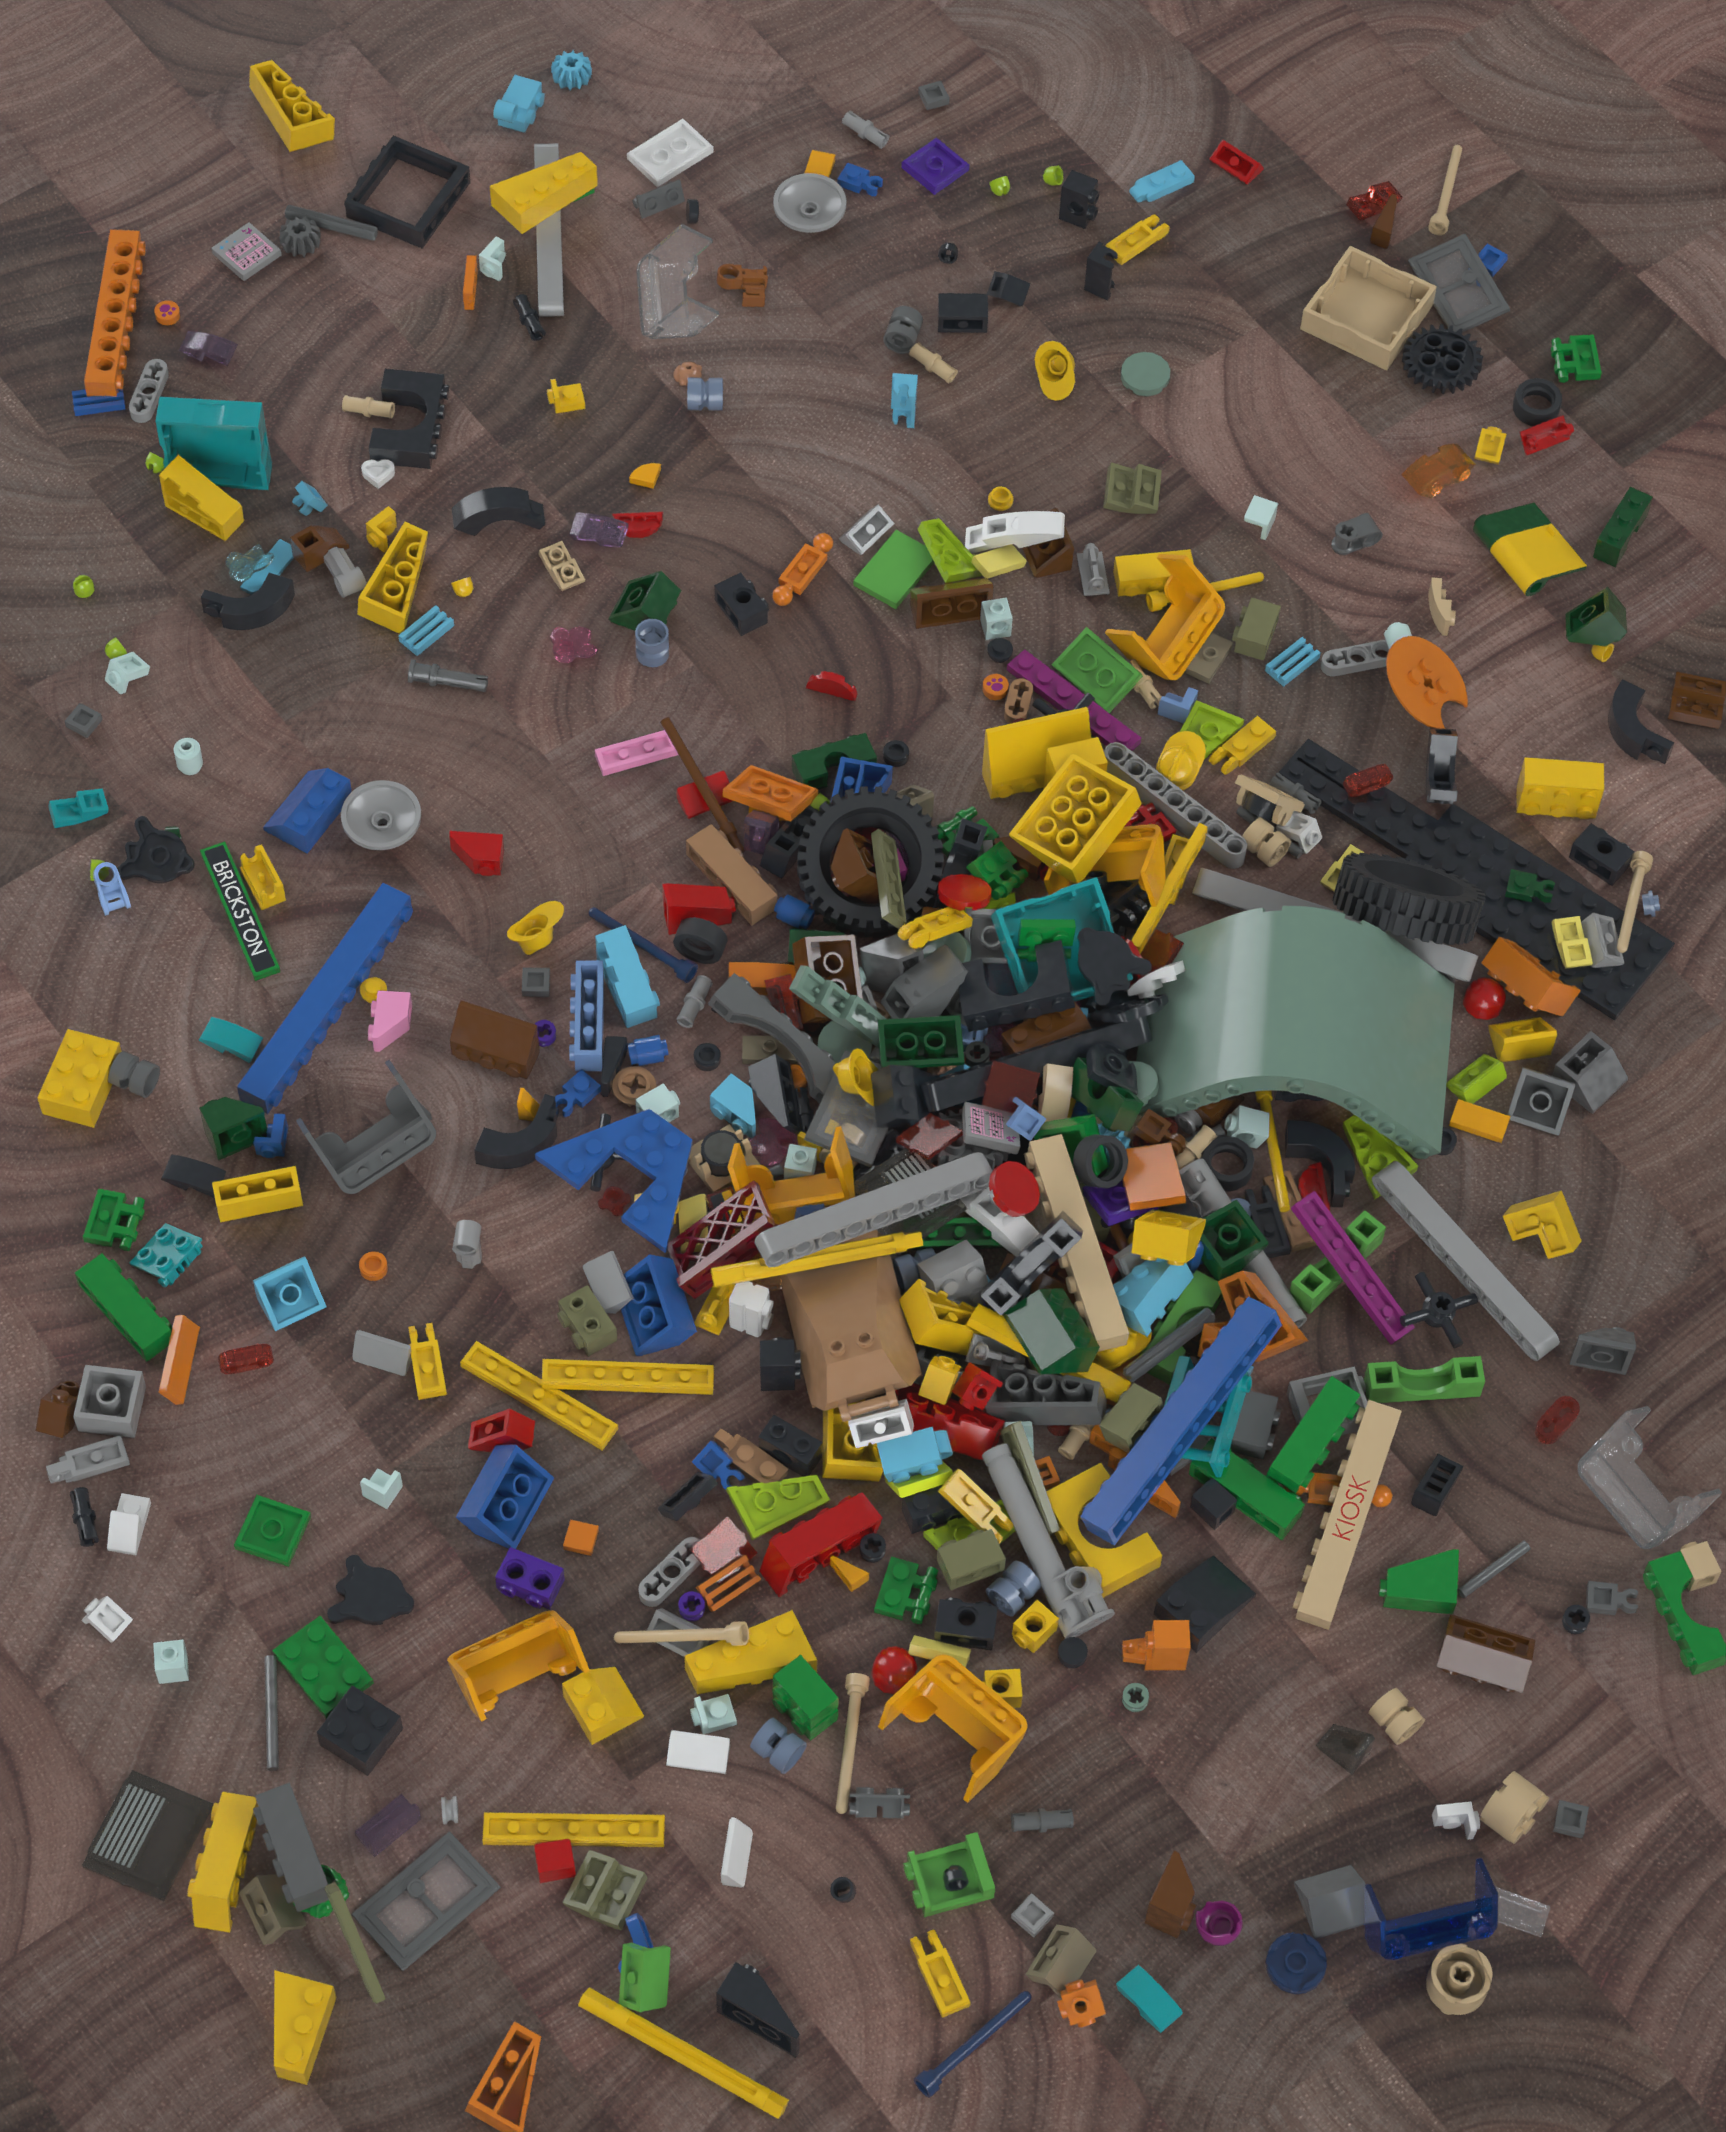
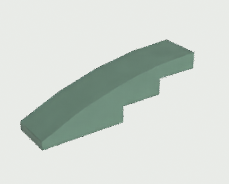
M800 965L789 989L836 1023L878 1047V1020L886 1018L859 996L850 995L834 981L825 980L810 967Z

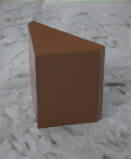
M1055 507L1050 510V512H1059ZM1065 525L1063 538L1022 548L1036 578L1072 569L1074 546Z

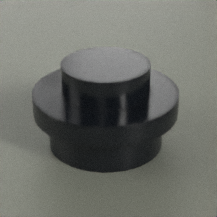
M996 638L989 642L987 653L994 662L1003 663L1012 656L1013 645L1007 639Z

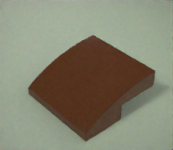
M1676 672L1668 719L1720 729L1726 698V681Z

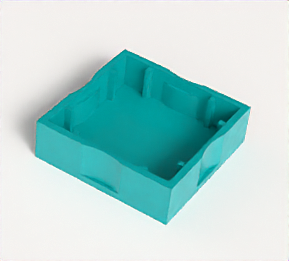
M159 397L155 422L159 443L164 451V469L179 455L217 486L269 490L272 462L262 402Z
M1097 877L1062 888L1049 896L1031 898L994 911L991 919L1018 994L1028 990L1038 976L1037 960L1036 962H1027V959H1019L1016 953L1017 948H1027V946L1018 945L1020 919H1075L1076 929L1073 946H1064V948H1071L1072 952L1071 959L1067 960L1074 1001L1077 1002L1094 996L1092 985L1083 977L1077 965L1079 952L1077 935L1086 927L1096 931L1114 933L1110 912ZM1132 974L1127 975L1129 982L1133 980Z

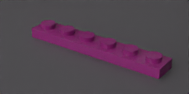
M1025 649L1007 664L1008 672L1017 679L1024 678L1029 680L1033 685V691L1059 711L1062 709L1072 710L1084 696L1077 688ZM1094 701L1089 705L1090 732L1095 738L1098 737L1101 743L1105 746L1114 742L1121 743L1131 751L1141 744L1140 736Z
M1315 1191L1290 1208L1390 1345L1415 1328L1413 1324L1406 1327L1401 1325L1400 1316L1406 1314Z

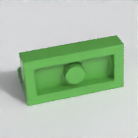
M635 1943L623 1944L619 1994L620 2005L637 2012L666 2007L671 1952L669 1946L663 1945L646 1948Z

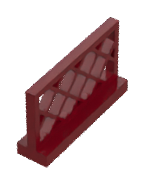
M756 1181L750 1182L668 1243V1251L674 1260L679 1275L676 1279L678 1285L694 1299L714 1286L711 1268L750 1260L759 1253L754 1242L757 1235L767 1229L778 1226ZM754 1193L751 1205H744L746 1198ZM729 1210H733L729 1221H722L724 1214ZM740 1212H748L744 1223H737ZM756 1213L763 1214V1216L753 1222ZM707 1226H711L707 1237L700 1238L702 1230ZM719 1227L726 1228L721 1240L715 1239ZM734 1229H741L737 1235L731 1238ZM685 1242H689L685 1253L679 1254L677 1248ZM697 1243L704 1244L699 1256L693 1255ZM718 1245V1249L709 1254L711 1246ZM695 1261L696 1265L687 1270L689 1262Z

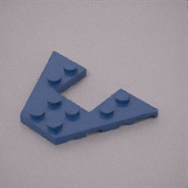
M647 1109L535 1154V1159L577 1190L591 1178L614 1152L650 1177L654 1182L621 1216V1221L664 1253L667 1252L674 1216L681 1195L682 1183L693 1145V1140L651 1109Z

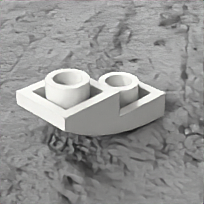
M1183 960L1166 965L1147 974L1130 987L1127 991L1128 996L1138 994L1140 999L1155 995L1154 991L1163 987L1162 983L1177 980V975L1185 971Z

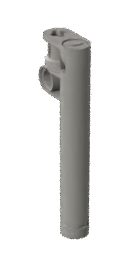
M1198 1159L1179 1170L1184 1191L1202 1218L1232 1202L1204 1159ZM1262 1250L1242 1270L1253 1272L1259 1277L1299 1328L1307 1321V1317L1299 1309L1298 1303Z
M1001 1444L984 1452L982 1458L985 1465L988 1467L990 1476L1031 1566L1040 1580L1041 1588L1051 1610L1059 1618L1058 1625L1064 1638L1077 1637L1115 1615L1114 1610L1108 1609L1103 1599L1102 1577L1096 1568L1075 1566L1067 1571L1065 1570L1016 1460L1012 1457L1009 1445ZM1083 1573L1086 1576V1583L1084 1586L1081 1583V1577Z

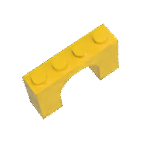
M1099 1463L1046 1492L1060 1531L1055 1533L1057 1540L1061 1545L1065 1544L1069 1549L1070 1559L1074 1566L1094 1567L1100 1572L1102 1577V1596L1105 1597L1159 1568L1162 1554L1147 1532L1122 1546L1111 1549L1096 1547L1082 1536L1078 1522L1081 1519L1080 1516L1083 1509L1098 1494L1103 1482L1110 1478L1102 1463Z

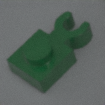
M1511 869L1505 897L1532 902V898L1535 896L1540 901L1549 903L1553 894L1546 893L1544 890L1553 891L1555 882L1551 880L1538 882L1536 881L1537 874Z

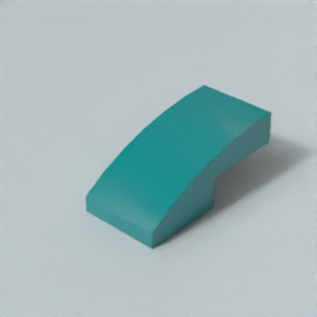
M103 788L77 791L76 798L51 800L48 806L54 828L83 823L100 817L109 811Z
M211 1017L199 1041L222 1054L226 1050L250 1063L264 1037L234 1023Z
M1137 1965L1116 1983L1118 1991L1139 2009L1140 2015L1160 2033L1183 2014L1182 2009L1140 1965Z

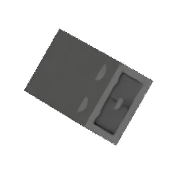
M944 944L897 977L881 1000V1004L893 1019L940 1016L950 1004L951 998L959 985L964 982L968 971L948 945Z

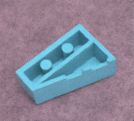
M626 925L596 935L597 961L603 960L604 980L626 1028L657 1018V1007L660 1006L659 998L655 990L651 991L648 974L642 968Z
M1165 1259L1145 1260L1143 1263L1135 1266L1121 1281L1113 1285L1127 1327L1148 1337L1152 1332L1151 1324L1156 1318L1162 1319L1166 1314L1165 1306L1170 1300L1176 1301L1194 1278L1187 1263H1184L1182 1266L1168 1264Z

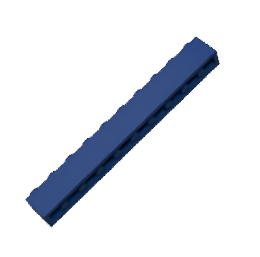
M385 883L381 884L238 1084L237 1090L240 1101L262 1107L266 1114L270 1112L273 1106L279 1105L287 1086H291L295 1082L299 1069L310 1061L312 1051L317 1044H321L324 1041L328 1028L332 1023L335 1024L339 1020L343 1007L346 1003H350L353 1000L360 983L368 979L370 969L375 962L378 963L382 959L389 942H394L403 922L406 923L411 918L413 908L409 895Z
M1249 1296L1243 1304L1236 1308L1234 1316L1229 1323L1220 1329L1216 1340L1209 1348L1204 1350L1201 1359L1193 1369L1187 1372L1180 1387L1169 1396L1167 1404L1160 1413H1157L1152 1418L1150 1426L1143 1435L1136 1439L1128 1455L1119 1461L1117 1469L1108 1480L1103 1482L1100 1491L1092 1502H1089L1084 1507L1080 1517L1089 1532L1115 1546L1280 1329L1282 1324L1276 1310Z

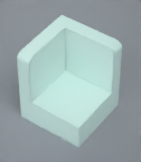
M1254 495L1244 516V521L1262 527L1261 539L1266 540L1276 518L1278 503Z
M377 1468L370 1480L363 1478L360 1482L362 1495L388 1509L403 1487L401 1473L396 1470L392 1475H389Z

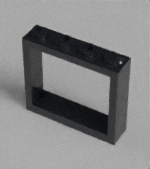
M393 135L386 146L383 145L378 157L370 162L366 173L358 178L356 186L351 193H347V198L344 201L346 217L357 222L376 226L378 231L423 249L471 183L469 166ZM397 160L448 180L415 226L364 205Z

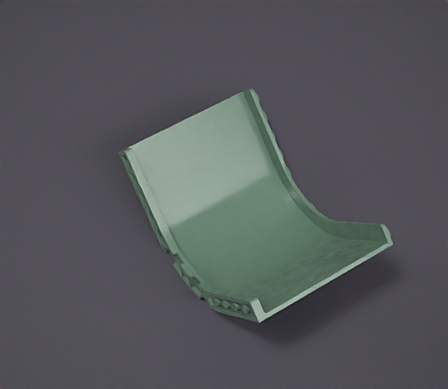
M1282 906L1281 911L1265 912L1264 908H1256L1233 914L1150 946L1149 961L1151 963V970L1149 973L1182 960L1185 971L1177 975V980L1162 983L1163 987L1154 991L1155 995L1166 994L1169 1002L1162 1010L1146 1016L1153 1040L1138 1046L1136 1062L1148 1064L1156 1071L1159 1089L1157 1095L1154 1098L1152 1096L1148 1100V1104L1141 1108L1138 1115L1143 1117L1149 1108L1165 1119L1242 1093L1268 1090L1289 1091L1291 1093L1317 1096L1344 1107L1417 1159H1426L1429 1156L1441 1153L1455 984L1390 935L1364 920L1357 923L1345 919V914L1316 907ZM1147 997L1144 998L1145 1004L1148 1003Z

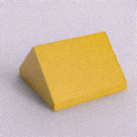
M1541 1017L1488 1025L1497 1060L1502 1062L1551 1055L1557 1037V1030Z

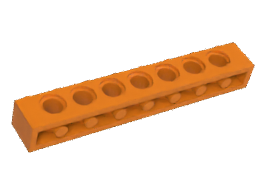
M110 230L84 379L87 397L117 396V393H119L118 389H123L124 377L122 370L127 368L125 351L130 349L128 332L133 331V317H131V314L136 312V298L134 296L139 293L140 287L139 279L137 278L138 275H142L143 264L141 256H145L146 244L145 241H141L140 231Z

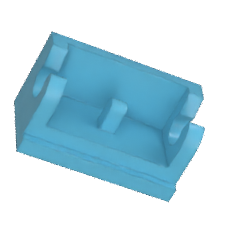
M893 373L891 409H893L892 420L895 425L898 423V417L903 415L907 417V428H914L918 375Z

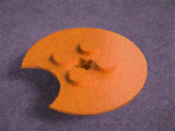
M1406 636L1393 643L1387 654L1386 668L1390 685L1397 699L1407 712L1422 724L1430 728L1446 729L1441 718L1443 704L1447 701H1455L1465 708L1468 706L1465 684L1455 664L1439 647L1426 639Z

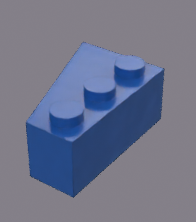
M841 757L832 797L839 794L841 798L845 796V790L852 788L854 793H858L860 787L868 786V792H874L876 786L883 787L882 793H886L892 784L893 766Z

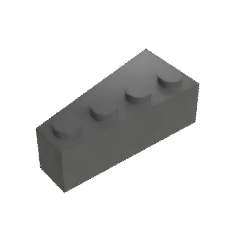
M992 1359L990 1374L1003 1382L1001 1387L997 1386L986 1404L987 1414L1005 1422L1031 1421L1032 1425H1100L1107 1406V1398L1100 1382L1065 1375L1064 1377L1053 1374L1040 1375L1038 1371L1026 1369L1024 1365L1014 1363V1366L1003 1364L1001 1360Z
M290 1782L255 1795L258 1807L253 1808L258 1825L264 1824L267 1833L262 1835L268 1852L271 1850L275 1852L276 1859H273L272 1862L278 1877L284 1876L286 1885H283L282 1889L287 1903L294 1902L295 1908L299 1912L328 1901L329 1899L325 1892V1886L328 1883Z

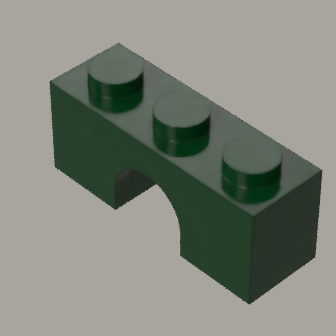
M1631 486L1629 487L1598 537L1593 558L1616 568L1627 549L1633 532H1638L1648 516L1653 499L1652 496Z
M866 733L850 735L846 739L833 743L827 742L820 747L801 750L797 754L792 755V772L797 782L819 790L827 787V769L839 766L841 757L877 763V756Z
M1077 1058L1073 1066L1071 1096L1087 1107L1088 1113L1095 1114V1117H1098L1103 1122L1102 1126L1112 1132H1117V1130L1130 1132L1144 1103L1129 1089L1108 1086L1107 1088L1087 1077V1058Z

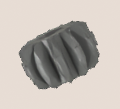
M295 216L293 221L286 219L285 225H281L280 244L286 253L292 252L294 257L302 254L305 258L306 253L314 254L315 248L320 247L321 231L315 220L309 221L306 216L298 219Z

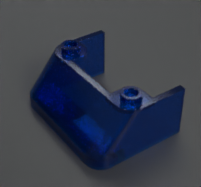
M1482 1858L1476 1859L1475 1900L1386 1921L1371 1884L1365 1885V1939L1371 1951L1388 1960H1398L1402 1957L1456 1944L1486 1939L1495 1932L1498 1926V1892Z

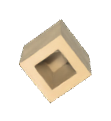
M1705 1541L1699 1544L1697 1542H1690L1681 1547L1680 1551L1693 1576L1688 1586L1689 1592L1715 1584L1722 1571L1708 1542Z

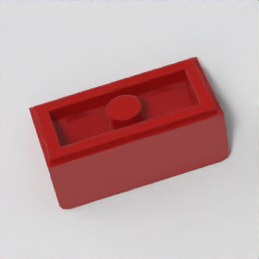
M1225 140L1221 141L1209 158L1210 161L1247 185L1264 169L1259 162Z
M724 770L704 777L720 806L733 801L723 797V789L730 783ZM694 782L677 788V800L688 819L710 811Z

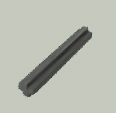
M287 205L285 209V218L289 220H294L295 216L298 219L306 216L309 221L315 220L318 227L372 241L376 240L378 235V228L373 225L294 205Z
M1204 1308L1124 1367V1377L1130 1382L1137 1380L1202 1332L1204 1323H1214V1313L1209 1308Z

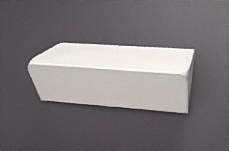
M672 1730L666 1766L726 1774L730 1739Z
M733 1817L729 1820L721 1869V1883L727 1886L744 1887L753 1832L748 1826Z

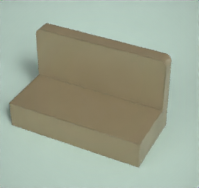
M277 1874L256 1876L239 1892L263 1945L273 1944L285 1931L303 1929L306 1926V1921L301 1911L297 1912L293 1902L287 1903L282 1886L286 1885L284 1876L278 1877Z
M1056 1924L1026 1972V1975L1033 1982L1049 1985L1062 1998L1061 1991L1066 1989L1065 1985L1080 1979L1096 1953V1949L1077 1928Z

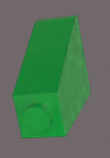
M1451 1549L1389 1568L1385 1579H1380L1378 1596L1383 1597V1607L1453 1615L1457 1604L1459 1550Z

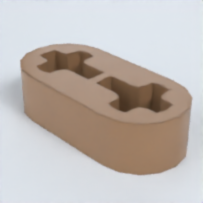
M1016 679L1010 685L1004 710V718L1008 724L1027 720L1033 696V685L1027 679ZM1020 689L1025 690L1023 692L1022 698L1018 697V692ZM1015 706L1020 707L1018 715H1013Z

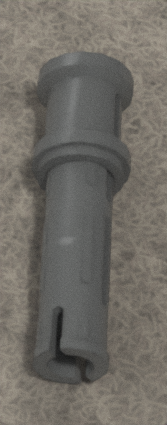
M411 660L409 665L408 683L418 681L429 683V686L432 687L441 684L482 692L487 690L488 676L447 670L440 668L438 664L433 663L432 666L419 664L416 660Z

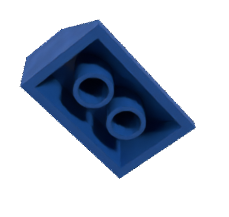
M329 768L308 771L265 824L263 830L308 854L340 814L345 799L352 792L350 779Z
M649 1254L623 1274L633 1299L621 1309L636 1356H643L679 1346L697 1332L684 1290L679 1287L676 1280L679 1275L673 1259Z
M496 1445L456 1518L476 1535L508 1549L510 1547L516 1549L554 1477L517 1445Z

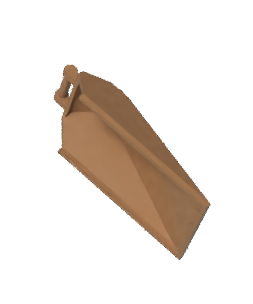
M883 1227L842 1243L883 1236ZM890 1254L779 1275L797 1350H800L801 1366L812 1408L817 1407L826 1411L839 1407L842 1421L846 1422L852 1420L851 1417L887 1406H890V1408L899 1406L895 1390L911 1386L917 1377L923 1375L911 1331L899 1302L901 1294ZM886 1393V1395H884V1396H880V1397H877V1398H873V1399H870V1400H867V1401H863V1402L856 1403V1404H853V1405H849V1406H848L849 1403H853V1402H856V1401H860V1400H863V1399H867V1398H870V1397H873V1396H877V1395Z

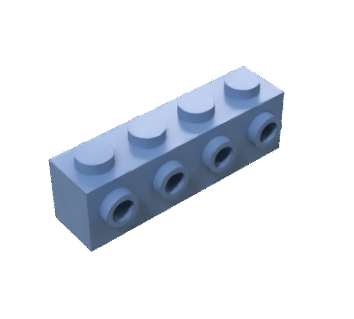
M603 960L576 961V974H571V990H575V997H570V1013L575 1014V1021H570V1037H575L574 1044L569 1045V1060L575 1061V1071H580L581 1069L583 1071H602L604 1027Z

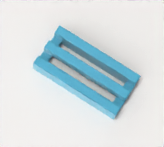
M435 605L398 635L399 642L418 656L454 626V620L451 617L448 618L444 611L440 612L439 607ZM441 621L443 622L441 625H439L435 630L431 632V629H433ZM425 637L419 643L414 645V643L417 642L420 638Z
M1303 637L1266 665L1265 671L1283 687L1320 658L1321 652L1318 650L1314 651L1313 646L1310 643L1307 645ZM1306 654L1309 655L1298 665H1296L1293 669L1287 672L1284 676L1280 675L1288 668H1291L1294 664H1296V662L1300 660L1303 656H1305Z

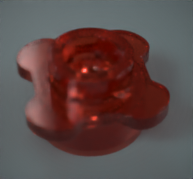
M610 1186L604 1192L603 1198L599 1199L598 1206L602 1210L607 1209L612 1212L613 1216H621L625 1205L631 1202V1196L628 1193H624L621 1188Z

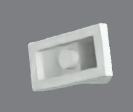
M121 1493L117 1511L112 1510L110 1514L108 1551L130 1555L137 1554L151 1505L150 1498Z

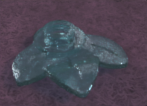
M257 544L243 555L238 552H231L226 559V566L230 569L229 575L234 581L248 580L253 573L268 567L274 559V554H264L260 544Z

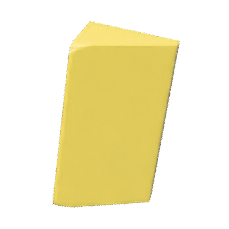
M699 1194L679 1201L680 1234L707 1215L705 1194ZM708 1226L702 1230L700 1238L707 1237ZM689 1242L681 1245V1253H685ZM697 1243L694 1252H701L704 1244Z

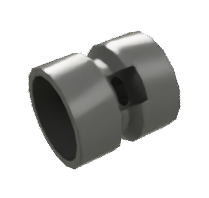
M899 306L895 308L883 337L885 346L896 353H909L917 341V335L923 324L922 315L912 307Z
M122 1051L112 1063L108 1080L109 1083L122 1089L129 1087L130 1092L147 1098L157 1085L160 1076V1066L147 1060L139 1062V1057Z

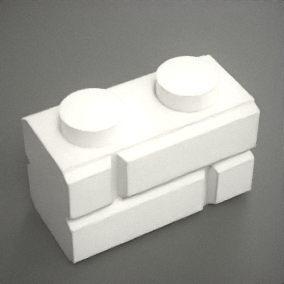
M749 1281L735 1285L729 1298L730 1328L741 1332L746 1330L747 1334L755 1337L761 1336L764 1329L768 1330L774 1316L771 1313L774 1301L769 1300V1288L758 1284L753 1286V1283Z
M907 1399L898 1401L899 1406L894 1408L887 1406L851 1417L852 1420L848 1422L856 1448L867 1446L869 1443L875 1444L911 1435L914 1429V1422Z

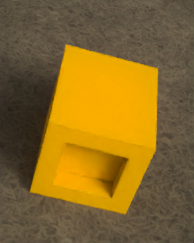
M934 1356L928 1365L918 1395L945 1405L952 1394L961 1366L955 1364V1361L951 1358Z
M1036 1600L1013 1623V1639L1021 1648H1028L1034 1653L1057 1630L1059 1618L1040 1601ZM1029 1625H1036L1041 1630H1039L1038 1632H1031L1026 1627Z
M1020 1669L984 1671L982 1682L990 1689L997 1685L1004 1686L1007 1689L1006 1692L995 1693L1013 1708H1021L1022 1686Z

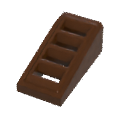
M1390 195L1372 229L1371 243L1387 249L1390 244L1397 195Z

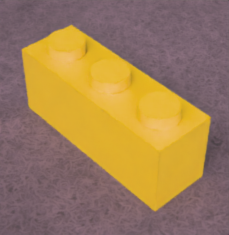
M1191 549L1116 556L1113 573L1118 597L1136 596L1155 590L1164 592L1165 583L1171 574L1157 559L1158 555H1185L1193 563Z
M295 1166L212 1182L220 1222L303 1206Z

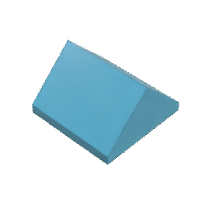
M305 1256L253 1280L257 1300L275 1331L326 1308L324 1299Z

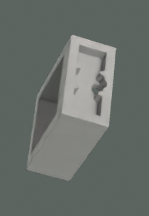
M1355 1367L1289 1382L1287 1397L1297 1426L1310 1408L1306 1396L1320 1393L1331 1376L1361 1394L1356 1404L1366 1409L1368 1401L1364 1394L1366 1391L1364 1379L1362 1376L1357 1375ZM1357 1416L1352 1420L1347 1418L1344 1421L1342 1427L1345 1428V1431L1342 1435L1358 1432L1360 1425L1355 1424Z

